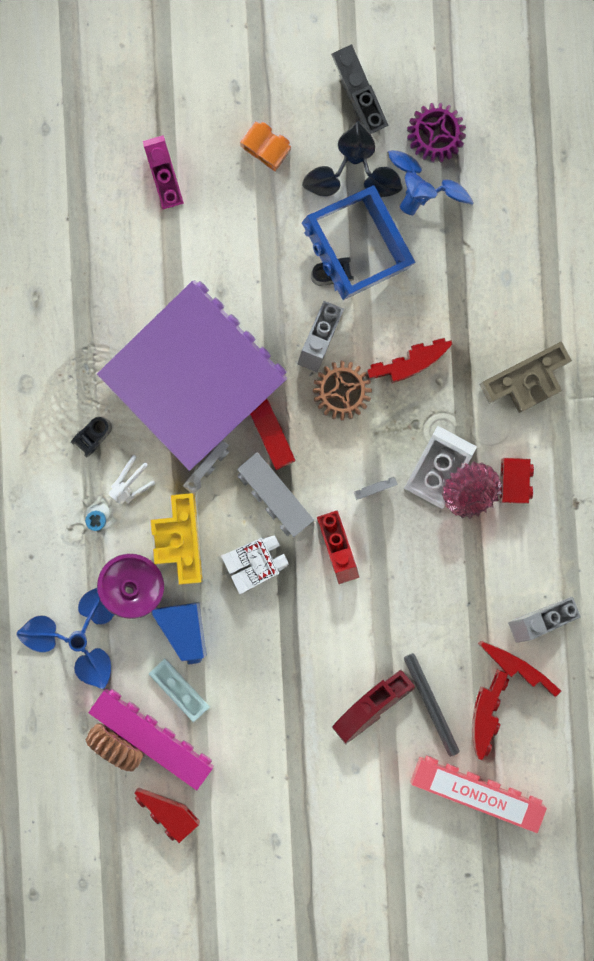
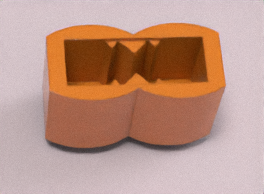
M255 121L241 140L240 147L276 172L291 151L290 141L282 135H274L271 132L272 128L266 123L261 122L260 124Z

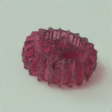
M473 461L471 466L465 463L462 469L457 467V472L450 473L451 478L445 479L446 485L442 487L445 505L455 516L459 515L461 518L467 516L471 519L474 514L479 517L481 512L487 513L489 507L494 508L493 502L499 501L498 495L502 494V484L499 475L491 466L483 462L478 464Z

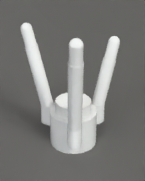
M135 455L131 457L117 481L111 486L113 489L109 492V495L120 505L125 501L129 503L133 498L155 484L154 481H151L130 494L132 490L129 486L148 466L147 463H144L126 483L122 482L136 459Z

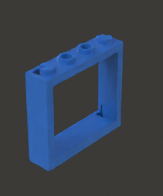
M374 185L311 213L302 221L305 229L304 234L310 238L315 254L323 262V269L331 277L334 283V290H338L342 300L400 274L416 263ZM362 200L396 265L351 285L317 220Z

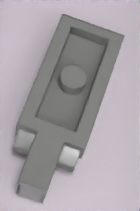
M222 440L184 483L183 487L190 493H195L201 488L200 479L203 476L207 478L215 468L212 465L217 459L219 461L224 459L229 453L227 450L229 445Z

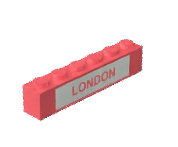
M431 756L419 757L410 780L413 786L538 833L547 810L546 806L542 804L543 800L531 795L529 798L521 796L522 792L511 787L505 790L500 788V783L488 779V782L479 780V775L469 771L466 775L459 772V768L448 763L446 766L438 764L439 760Z

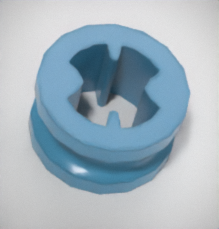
M100 511L90 512L85 520L86 526L93 531L102 529L106 524L105 515ZM92 515L94 517L97 515L101 517L99 520L101 525L99 527L97 524L95 527L91 525Z

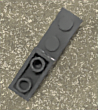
M351 44L332 53L331 55L340 74L341 82L361 123L370 134L389 126L374 90L369 85L353 45Z

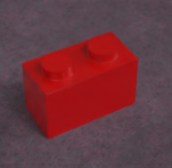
M501 459L499 503L528 504L529 499L533 498V486H530V477L534 475V464H530L531 459Z

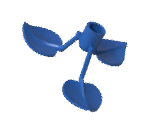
M391 150L387 152L392 163L397 168L407 172L405 174L407 187L405 193L407 195L399 205L404 213L413 216L420 205L424 206L428 200L436 198L437 193L440 191H445L448 197L458 202L474 204L469 193L457 182L445 179L442 181L443 186H439L435 190L430 183L425 182L416 174L422 171L416 159L401 151Z
M97 588L88 591L80 599L78 611L87 619L82 630L73 632L69 638L55 633V622L43 615L31 618L17 631L16 635L25 646L37 652L52 650L56 644L55 637L69 643V647L73 651L84 652L85 655L78 657L75 662L74 671L76 676L86 684L100 689L106 687L111 674V661L108 654L100 648H95L90 653L85 649L87 645L85 632L90 620L95 624L101 625L108 623L114 617V614L108 611L100 601Z

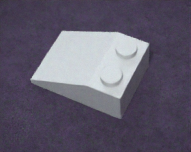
M437 426L404 489L443 509L477 446Z

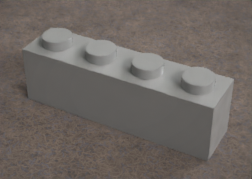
M258 452L237 468L240 472L237 477L245 486L248 483L254 489L251 492L259 503L263 500L268 507L265 510L273 520L277 517L282 522V525L279 527L287 537L290 534L295 537L314 521Z

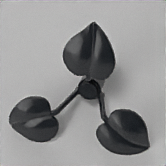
M359 121L343 133L338 140V149L344 155L338 171L334 174L331 167H317L310 171L302 182V186L306 190L316 195L331 196L340 189L338 177L341 175L347 161H350L352 164L363 162L365 172L369 176L364 181V187L366 189L374 185L380 197L395 195L403 189L401 179L395 170L389 167H378L372 173L370 172L367 158L374 154L375 142L370 132Z

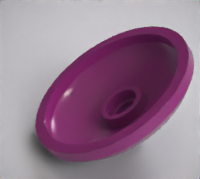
M122 554L108 561L100 571L97 581V592L104 607L112 614L121 618L136 619L148 615L159 605L164 593V579L159 568L148 558L138 554ZM131 588L133 593L129 594L125 589Z

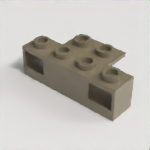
M561 341L481 382L479 385L489 404L509 394L517 411L521 413L562 391L553 371L570 363L572 360Z

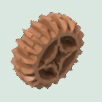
M340 361V368H337L336 363L332 362L333 370L331 371L325 366L324 371L327 374L318 373V377L322 381L314 380V384L320 386V388L312 390L313 393H319L320 395L316 396L314 401H322L318 405V409L320 410L325 406L327 408L324 411L325 416L332 411V419H335L338 413L340 414L341 421H344V414L347 413L349 419H353L352 411L359 416L361 412L358 407L360 406L362 409L367 408L363 400L367 402L371 400L365 393H372L371 388H365L371 381H363L367 373L363 372L359 375L360 366H357L355 371L352 370V362H349L348 368H344V361ZM340 373L351 375L357 380V383L348 384L344 382ZM334 375L335 388L324 393L326 381ZM339 381L344 388L345 386L347 389L350 388L345 393V399L344 396L336 393L339 390ZM360 389L359 400L351 406L349 394ZM327 399H340L344 408L332 406Z
M96 724L87 734L88 736L85 740L91 750L115 767L133 772L141 763L144 756L143 752L106 725Z

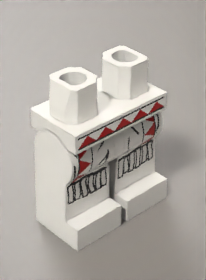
M276 536L265 539L262 537L221 556L230 574L249 564L251 566L231 576L239 594L279 574L280 570L289 565L284 554L273 559L270 553L271 550L280 546Z

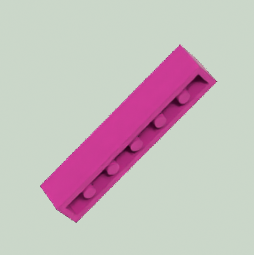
M105 689L88 713L197 791L214 767L211 764L212 760L203 753L198 755L193 751L194 747L185 740L182 742L175 738L176 734L165 727L163 730L156 725L158 721L147 714L145 717L138 712L140 708L129 701L127 704L120 699L122 695L114 689H110V691Z

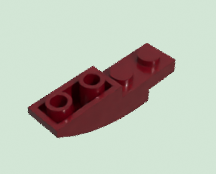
M399 670L386 681L382 680L363 695L336 721L332 729L346 745L381 718V714L413 691L415 685L402 670Z

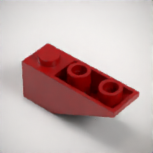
M338 510L318 516L317 520L338 584L360 578Z
M137 788L134 792L137 803L144 808L146 806L151 812L150 817L155 823H161L165 827V833L172 841L176 840L180 843L199 826L200 820L185 804L142 788Z

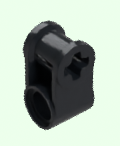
M339 258L338 261L349 281H353L354 276L351 275L349 265L351 258ZM323 262L313 267L311 279L314 284L318 286L334 284L328 275L325 279H319L316 276L315 272L317 270H324Z
M103 417L93 418L71 440V444H76L85 453L84 456L86 458L89 457L110 434L112 430L111 422ZM99 421H103L106 426L102 433H98L95 428Z

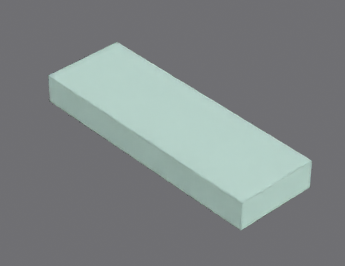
M166 659L149 673L153 680L193 723L210 708Z

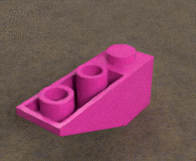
M164 135L143 141L162 208L167 209L184 204Z

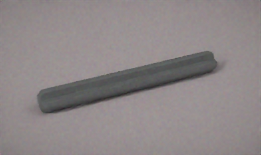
M411 653L404 657V661L450 757L455 756L460 750L415 654Z

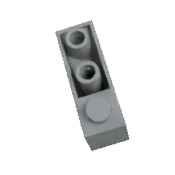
M323 301L303 346L297 365L318 373L344 308Z
M570 597L508 622L515 642L519 643L533 640L581 616L574 598Z

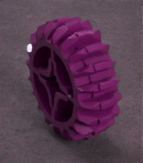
M430 103L429 110L422 106L421 112L415 111V118H410L409 123L412 126L407 127V132L412 134L407 136V140L413 141L410 144L411 149L417 147L416 155H419L421 152L424 153L423 160L430 156L431 163H434L435 158L438 157L441 163L444 160V155L450 160L452 158L451 152L457 155L459 152L457 147L462 148L464 145L461 140L466 138V134L463 133L466 125H459L463 118H455L458 111L449 112L450 105L446 109H442V103H439L437 108H435L433 103ZM429 118H439V120L435 123H430L428 121L426 123L424 122ZM446 121L451 125L454 136L450 135V132L445 129L444 124ZM439 125H441L438 136H435L432 141L435 129H438ZM419 129L423 131V134L427 135L429 139L427 145L420 138ZM440 142L444 144L449 143L448 146L443 148H433L435 144Z

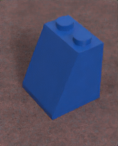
M200 602L152 610L153 617L180 660L187 661V664L201 663L202 658L207 653Z

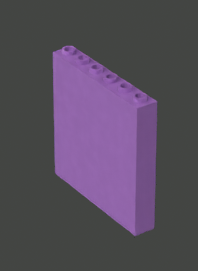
M196 280L191 281L97 373L108 387L189 471L287 379L285 376L286 370L279 363L275 365L269 359L271 357L270 353L264 347L259 348L254 343L256 340L254 336L247 330L244 332L238 326L240 324L238 319L232 314L228 315L223 310L225 306L216 297L213 299L207 293L209 289L201 281L197 283Z

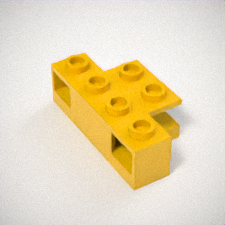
M195 494L171 495L173 518L151 520V531L155 540V549H153L154 564L177 562L179 584L203 582Z

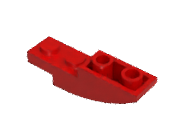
M445 338L432 341L433 345L424 346V343L413 345L411 350L407 352L408 360H405L404 357L392 359L391 364L384 365L383 362L371 364V369L366 371L368 380L390 375L391 383L410 378L427 369L441 358L451 347L452 340L446 341Z
M499 669L496 670L489 689L480 686L474 706L472 738L475 755L480 760H483L484 756L489 755L492 748L490 741L493 735H497L501 725L498 723L499 718L492 715V713L498 710L501 699L498 698L501 691L506 690L509 679L507 678L508 674Z

